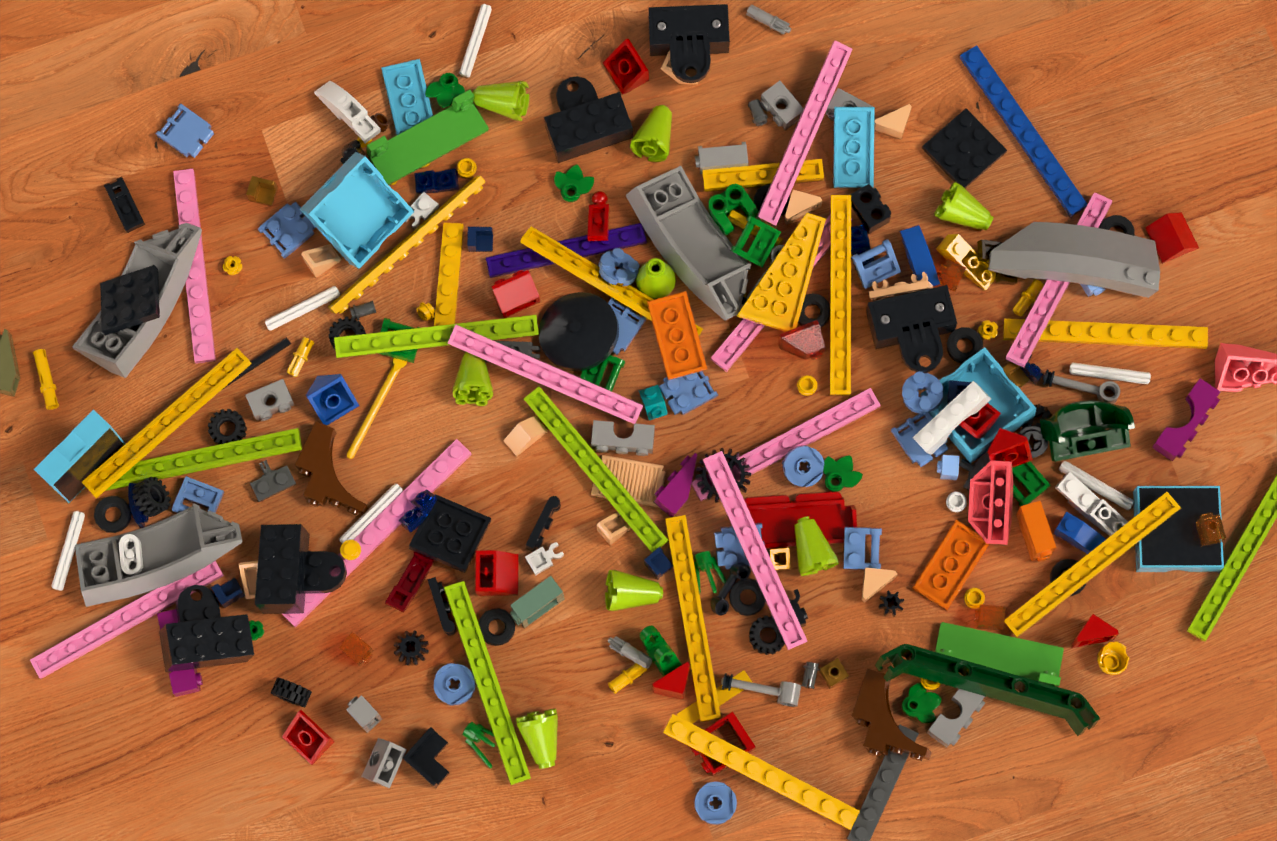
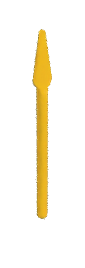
M393 359L394 365L346 454L347 458H354L400 369L406 366L407 361Z

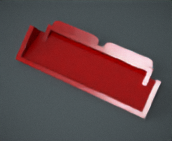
M838 491L798 494L795 500H789L787 495L746 497L744 499L754 523H762L761 536L765 548L796 546L795 525L798 523L797 520L809 516L810 519L816 521L829 544L844 543V527H857L855 506H845L844 497Z

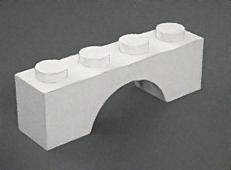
M973 381L913 437L914 440L926 453L932 455L946 442L950 433L962 421L977 413L991 398Z

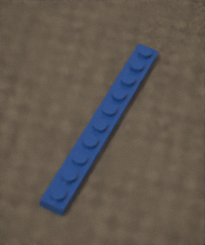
M976 45L961 54V61L1068 215L1072 217L1085 209L1088 204Z

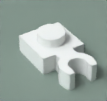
M423 192L410 206L414 213L405 222L413 218L415 222L412 224V228H417L420 219L426 220L439 207V204Z
M557 542L551 544L547 551L541 547L525 556L535 576L552 567V559H560L564 556L563 551L559 554L553 552L554 548L559 546Z

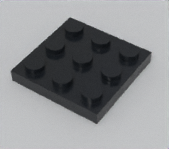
M967 108L922 146V149L953 181L959 183L964 188H967L1007 152V149Z
M155 265L100 283L101 332L105 336L160 318L158 268Z
M435 494L409 544V549L466 573L491 523V518Z

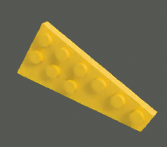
M810 213L804 215L736 315L737 317L791 334L796 332L826 221L825 218Z

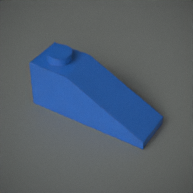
M1068 512L1065 513L1053 533L1086 554L1106 540L1105 537L1088 524Z

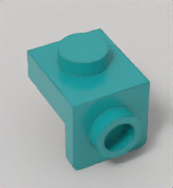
M658 385L639 391L648 420L668 414L665 400Z

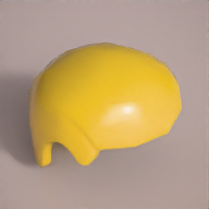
M1114 641L1100 648L1097 654V662L1103 672L1108 675H1119L1127 668L1129 657L1126 653L1125 645Z

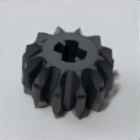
M414 630L412 636H410L409 632L405 631L406 638L399 635L397 638L401 643H394V647L399 648L394 651V654L396 656L401 655L398 659L399 662H403L406 659V665L410 666L411 660H413L415 666H417L418 658L425 661L422 653H429V650L424 648L429 643L428 641H423L425 637L423 634L417 637V631ZM410 644L411 646H413V644H415L414 647L416 650L414 652L410 650L409 653L407 646Z

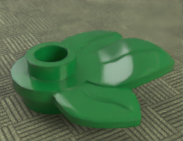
M445 73L440 77L439 81L433 82L428 86L425 95L426 97H437L438 105L446 108L452 104L453 98L465 92V88L459 84L454 74Z
M576 164L566 174L557 171L554 182L556 187L561 190V196L565 201L575 202L580 198V195L590 192L594 185V177H584L581 168ZM570 190L575 192L572 196H569L567 193Z
M850 455L840 458L837 462L828 456L824 461L825 485L832 492L840 491L844 487L852 488L862 479V473L853 471V460ZM837 479L839 484L833 485L831 480Z
M917 683L909 689L908 697L902 702V710L905 715L916 717L922 723H931L936 721L933 710L940 705L942 698L936 693L927 692L921 683ZM913 703L916 709H912L909 704Z

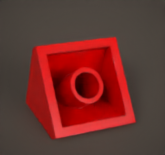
M625 39L603 62L622 95L649 81V70L629 39Z
M1182 212L1165 214L1145 227L1150 240L1155 241L1157 255L1162 264L1199 249Z
M987 403L977 413L969 416L959 425L975 438L981 439L987 434L1001 413Z
M999 428L988 450L990 461H1010L1013 468L1033 460L1027 437Z
M1092 614L1071 646L1072 648L1110 642L1119 635V632L1116 628L1095 614Z
M686 662L652 684L653 692L683 700L690 672V664Z
M302 710L298 711L282 736L311 765L335 742Z

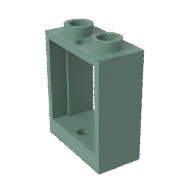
M549 576L510 605L512 609L510 612L511 617L518 626L522 624L526 628L565 600L564 593L552 576Z

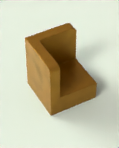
M252 176L246 195L249 201L272 206L278 187L274 181Z
M1009 362L1003 367L1006 376L1019 388L1029 382V378L1019 365Z

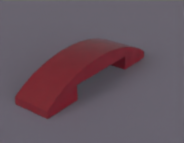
M414 551L413 558L398 584L393 587L385 604L404 613L422 586L435 560Z

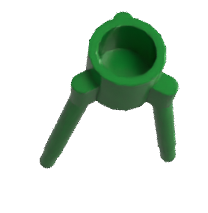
M710 551L698 553L694 556L696 561L694 565L699 593H701L699 569L701 572L706 571L712 591L716 593L717 589L710 570L714 567L723 584H725L726 579L718 567L715 557H711Z
M471 722L462 734L467 738L465 742L473 748L489 768H492V764L474 742L479 743L482 740L491 747H495V743L484 736L485 733L493 736V733L481 724L476 725L474 722Z

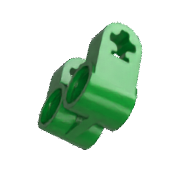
M739 184L728 186L724 192L712 196L709 200L708 212L725 236L734 231L732 223L726 216L727 213L740 207L747 217L750 215L755 218L759 213L749 195ZM736 193L740 195V198L734 200L730 195ZM715 204H721L724 208L721 210H716L713 208V206Z
M647 626L641 631L640 639L645 646V651L653 659L652 662L657 666L663 677L682 665L655 626Z

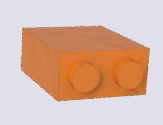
M1037 501L1021 506L1016 513V517L1031 561H1046L1050 559L1049 556L1053 555L1052 553L1057 547L1042 503Z

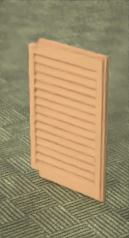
M606 455L601 456L603 463L638 504L658 507L653 501L657 498L654 495L661 486H664L666 472L662 471L663 465ZM593 483L591 496L606 498Z

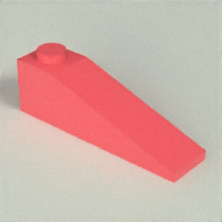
M1220 343L1215 358V388L1217 390L1239 392L1242 391V388L1252 386L1259 388L1262 384L1267 383L1277 384L1276 353L1243 345Z

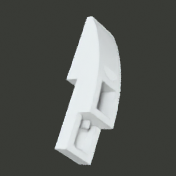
M328 81L314 92L339 120L342 119L365 144L381 132V128L368 116V111L347 91L334 82Z
M1067 472L1056 485L1055 489L1068 499L1067 502L1109 536L1128 523L1104 499H1099L1071 472Z

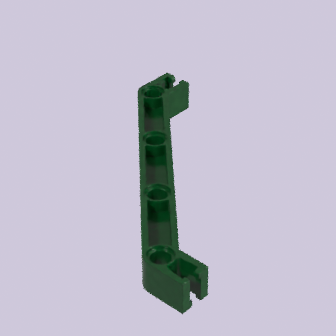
M902 644L881 655L875 664L879 671L883 669V665L890 662L895 667L889 666L887 668L888 671L883 677L886 682L906 673L1063 718L1077 736L1083 734L1087 728L1088 730L1092 729L1100 720L1092 706L1080 693L910 644Z

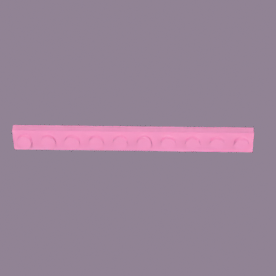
M837 41L832 43L756 219L773 227L777 225L852 52V48Z
M194 169L173 171L179 225L189 223L201 228ZM201 234L186 280L194 361L196 364L216 361Z
M1094 192L1077 225L1099 228L1112 204V200ZM1046 281L1012 344L1006 360L1023 368L1025 367L1070 282Z
M831 214L825 221L813 267L831 247ZM743 319L714 353L711 361L727 372L765 325Z
M457 324L448 341V344L633 424H636L643 405Z
M869 388L740 456L738 460L743 457L746 459L742 466L749 464L750 468L745 472H751L752 475L785 458L791 449L802 445L807 446L876 410L881 405L872 389ZM734 465L731 472L735 480L739 482L741 479L740 472ZM708 473L706 474L707 481L710 484V486H713V482ZM695 480L691 485L700 501L707 499L709 492L702 494L701 490L704 486L697 487V483L702 480Z
M718 452L703 459L704 465L787 650L807 642L723 452Z
M215 560L205 568L185 578L151 591L32 658L30 661L37 675L42 679L175 604L180 593L187 587L193 585L207 586L224 575Z

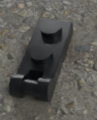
M123 177L117 178V181L111 184H104L126 232L129 233L144 226L145 223ZM121 188V192L114 193L115 190Z
M551 496L548 499L526 543V549L534 552L536 547H541L544 541L542 535L545 529L549 530L554 519L551 518L553 513L561 508L560 499L557 496Z
M436 577L427 579L445 634L452 636L456 633V626L448 617V613H451L448 601L444 602L441 595L445 593L442 582H437Z

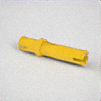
M38 349L33 352L41 383L40 392L43 393L46 409L53 410L59 407L55 392L57 388L53 384L46 350Z

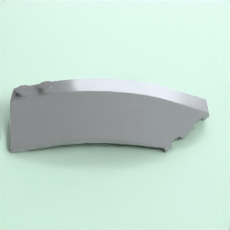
M682 166L638 185L627 193L626 197L646 233L684 284L723 320L726 321L736 316L743 306L742 300L743 295L746 293L747 273L751 267V262L749 263L745 258L730 251L733 246L732 243L722 233L704 207Z
M1033 222L990 251L988 270L1023 279H1046L1092 285L1149 298L1159 290L1160 267L1155 241L1121 232L1074 224Z
M184 223L179 225V229L171 232L168 230L152 235V239L144 242L142 240L135 241V247L122 275L152 265L158 268L160 318L105 336L101 332L100 310L96 318L72 346L73 349L109 372L126 378L150 348L169 318L188 278L202 229L192 224Z
M193 503V506L144 528L109 538L76 544L75 551L80 587L86 607L146 593L205 568L243 542L239 524L233 521L230 523L224 520L222 516L212 511H204L200 509L199 505ZM127 534L135 535L141 541L143 569L135 576L124 573L120 564L119 541ZM133 542L128 545V548L132 549L134 547ZM135 562L130 565V569H134L136 567Z

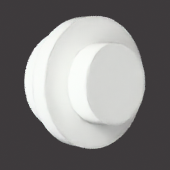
M952 492L946 499L947 508L952 512H961L967 504L966 497L960 492Z

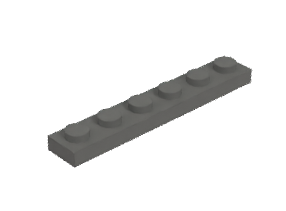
M899 724L898 727L901 732L915 742L919 733ZM889 748L888 754L881 763L847 840L870 841L909 754L903 752L902 755L892 753L890 751L891 748Z

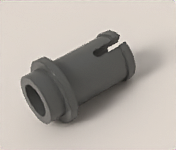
M756 99L749 102L748 107L754 118L752 120L756 126L766 124L768 116L764 114L760 100Z
M373 301L358 306L353 305L350 308V312L353 318L360 320V317L375 314L376 309Z
M806 662V665L803 666L805 672L801 684L802 687L807 688L809 681L808 687L811 689L815 688L817 671H820L818 668L819 664Z

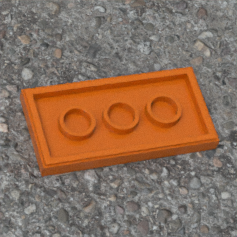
M684 291L647 301L668 380L708 370L687 292Z
M955 520L912 589L947 611L990 544H987L977 532Z

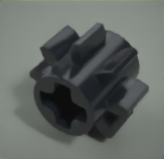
M888 590L886 598L880 596L879 599L883 601V604H880L878 608L885 610V616L888 613H892V616L895 617L896 610L902 612L903 608L899 604L903 603L904 599L898 598L899 592H896L894 595ZM894 600L895 606L888 607V602Z

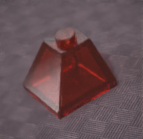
M818 320L779 334V349L800 358L815 360L823 356L822 353H825L826 347Z

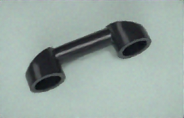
M739 562L730 568L728 579L718 595L714 596L711 600V609L714 613L720 616L727 613L729 603L725 598L737 578L745 580L749 577L751 573L749 565Z

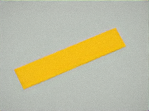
M745 670L733 677V679L752 682ZM722 685L717 687L719 706L744 689L731 687L730 691H728V688L723 690ZM697 701L679 712L677 716L692 724L699 720Z

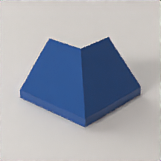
M341 374L317 376L306 394L321 422L325 425H329L359 406Z

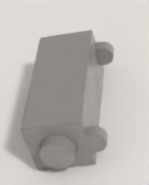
M742 142V145L711 148L698 146V156H695L696 168L700 167V174H702V170L748 166L746 142Z

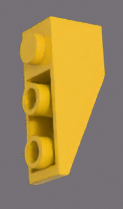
M948 234L936 248L952 266L983 290H987L996 279V272L989 271V265L986 262L978 261V254L959 234Z

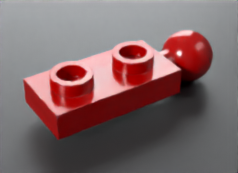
M597 191L593 194L592 202L594 205H589L588 241H608L610 207L609 204H606L608 197L602 191Z

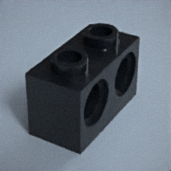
M870 183L850 194L851 207L868 234L890 222L891 211L886 204L883 205L878 190L872 188ZM868 197L871 201L864 203L860 198ZM878 213L881 215V218L874 219L871 214Z

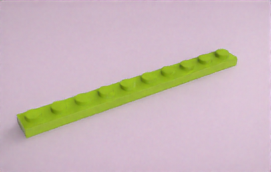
M537 315L457 324L491 340L539 335ZM456 324L335 337L336 358L450 345L448 341Z
M540 386L524 398L526 403L648 549L653 553L657 548L666 544L669 540Z
M296 428L139 461L107 490L136 485L149 477H156L160 480L302 450L300 431Z
M1277 475L1187 629V632L1204 642L1209 637L1277 518Z
M461 581L446 586L444 591L510 786L529 780L531 777L465 582Z

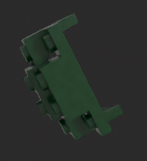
M1102 401L1074 402L1061 407L1051 417L1040 419L1042 439L1049 441L1051 459L1054 462L1131 447L1129 429L1135 428L1133 416L1127 407Z

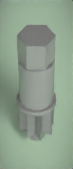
M754 5L749 6L746 13L747 16L783 35L785 32H791L792 28L789 27V23Z
M617 636L608 639L609 647L620 655L629 658L644 668H649L652 664L653 659L634 648L630 643L623 641Z

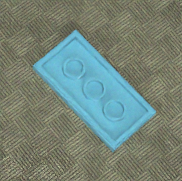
M420 59L381 68L397 135L433 116L429 97L425 95L427 87Z
M834 107L833 187L862 188L870 183L872 188H874L875 107Z

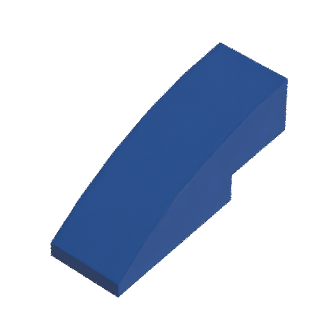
M917 225L901 230L900 234L910 269L917 276V281L922 279V272H925L928 275V281L933 286L939 285L938 275L920 226Z

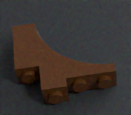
M315 421L295 463L300 474L306 477L312 475L303 494L305 499H307L306 502L314 507H318V505L324 507L327 500H329L328 503L340 508V506L348 508L347 511L351 514L358 516L360 513L363 515L368 510L367 505L346 491L339 482L334 470L332 450L337 434L335 429Z
M867 669L852 717L857 721L858 725L869 726L863 744L868 750V754L880 757V754L887 756L889 748H891L890 751L898 755H902L904 752L910 754V758L917 761H922V759L929 760L932 752L927 747L917 744L904 735L892 716L889 704L890 681L886 682L883 678L885 676L884 673Z

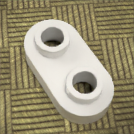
M124 535L119 541L121 569L127 575L135 576L143 569L141 541L135 535ZM133 542L134 547L132 549H129V543ZM135 562L136 567L134 569H130L131 563Z

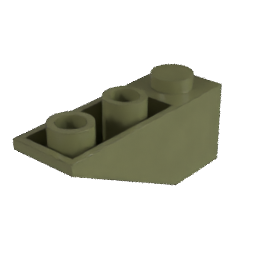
M4 329L3 335H0V394L15 397L20 381V373L12 335L8 330Z

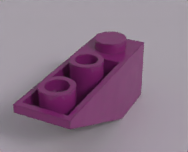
M696 453L692 457L687 455L680 464L683 468L679 472L675 470L667 479L670 483L666 487L661 486L654 494L657 498L653 502L670 517H673L688 500L697 459Z

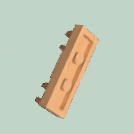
M922 272L923 277L920 281H917L915 274L911 275L913 282L911 284L897 282L894 286L889 287L888 281L884 279L883 287L878 288L877 282L874 281L872 283L874 291H869V296L872 301L931 289L933 285L928 281V275Z

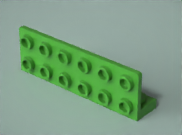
M471 90L453 98L452 106L388 141L383 136L367 145L366 154L388 185L489 130V127L473 104L474 94Z
M945 622L940 624L935 652L1056 687L1060 685L1061 677H1059L1064 648Z

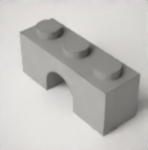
M593 420L592 449L601 453L614 450L618 454L636 452V455L648 456V453L653 454L655 425L634 424L632 435L622 439L614 433V422Z
M958 689L951 700L959 706L960 716L957 719H948L940 714L927 731V734L946 748L950 744L954 746L961 737L958 734L961 728L967 729L973 721L970 717L974 711L979 712L986 703L983 701L985 696Z

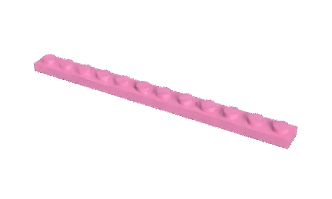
M456 439L354 539L361 546V554L357 559L346 560L341 553L338 555L346 565V577L472 455L460 441ZM334 568L331 576H338L341 573V568ZM331 592L305 594L304 613L282 615L296 627Z

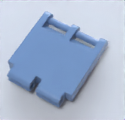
M180 103L171 118L168 117L165 126L155 134L184 156L188 157L191 155L195 158L203 148L199 142L202 141L206 144L214 133L208 122ZM181 111H183V113L175 121V118L180 114ZM170 125H172V126L170 127V129H169V130L166 132V134L164 135L163 133L167 130V128H168Z
M294 202L291 206L287 203L258 228V231L260 233L263 232L270 240L269 243L272 246L275 245L282 253L281 256L283 258L288 257L313 236V230L316 228L301 212V207L297 202ZM266 229H268L275 237L273 238V237L266 231ZM277 242H280L286 250H284Z
M611 298L608 304L615 312L619 323V337L612 352L618 355L621 350L626 351L647 318L639 316L631 311V308H626L614 298ZM613 304L619 307L620 309L624 310V312H621L620 310L615 308ZM628 314H630L631 316H633V317H635L636 319H638L639 322H637V321L634 320L633 318L629 317Z
M703 371L698 372L701 379L697 373L668 380L667 377L663 379L664 383L659 388L665 399L673 397V399L668 401V404L675 415L680 412L685 415L718 396L717 391L714 392L708 382L710 379L704 375Z
M929 412L918 414L912 419L908 418L898 428L894 427L891 429L892 434L912 463L917 462L920 467L932 461L933 457L926 453L913 437L933 419ZM923 416L925 417L914 424V422ZM909 425V428H907L901 433H898L900 430L904 429ZM944 443L933 453L934 456L938 457L948 450V447Z
M755 523L756 528H757V530H758V532H759V534H760V537H761V539H762V536H761V528H763V527H762V523ZM732 526L721 527V532L714 533L716 548L723 547V550L716 551L718 566H725L726 569H730L739 562L749 565Z

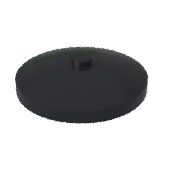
M586 292L571 293L556 300L544 313L539 326V342L543 352L556 366L569 371H584L601 364L610 356L619 337L618 319L611 306L601 297Z

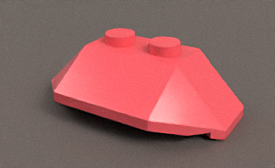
M990 461L970 480L968 522L987 544L1008 545L1013 502L1012 462Z

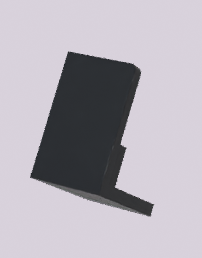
M430 727L403 759L435 789L449 775V771L435 760L439 753L448 745V742Z

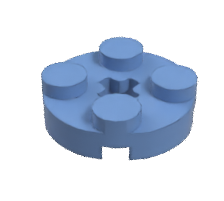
M620 248L604 253L598 263L600 268L599 274L605 281L612 285L623 283V286H628L635 281L640 266L637 261L624 253Z
M916 372L905 381L902 387V398L906 407L912 412L918 414L932 412L940 406L943 400V386L935 376L929 373ZM925 389L928 395L919 397L918 390Z
M805 445L791 449L782 462L785 477L792 484L800 487H809L816 484L823 475L824 460L822 455L816 449ZM800 462H808L806 466L807 471L799 470Z
M450 663L437 671L434 679V691L442 702L450 706L461 705L472 697L475 691V679L470 669L466 666ZM452 679L460 681L458 684L459 688L456 690L449 688Z
M709 782L696 794L695 810L701 820L709 824H723L730 820L736 811V795L730 787L722 782ZM714 797H717L718 801H722V805H719L718 809H714L709 804V802L713 801Z

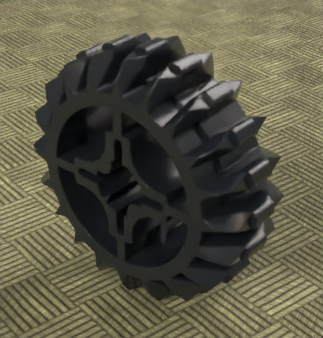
M715 449L712 450V455L717 453ZM729 449L728 454H724V457L728 461L731 471L734 465L738 468L741 479L739 482L736 481L739 490L746 493L747 488L744 485H750L751 481L745 478L751 477V472L745 471L750 466L749 464L742 466L746 459L743 457L738 460L740 453L736 452L732 456V449ZM701 459L699 463L703 467H697L696 471L702 474H697L695 478L702 481L697 483V487L704 486L701 493L709 492L708 500L712 496H716L715 503H718L719 496L714 485L710 486L707 481V469L703 459Z

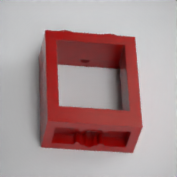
M733 712L705 729V731L712 734L724 725L729 724L745 748L743 749L745 752L750 753L756 748ZM690 747L694 755H699L703 760L700 764L707 774L711 773L712 776H715L728 767L722 763L714 767L707 755Z

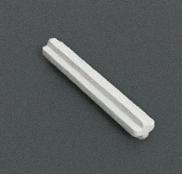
M482 4L460 69V75L469 78L492 10L490 5Z
M333 286L266 319L265 324L269 330H273L338 298L340 293L337 287Z
M1071 363L1069 369L1070 374L1141 384H1149L1151 379L1149 372L1081 363Z
M1063 461L1059 467L1060 472L1064 474L1071 472L1086 487L1126 510L1131 509L1134 500L1067 461Z
M395 483L339 538V541L343 544L347 540H354L403 492V489Z
M74 511L52 582V588L62 591L64 589L75 545L77 544L85 514L79 511Z

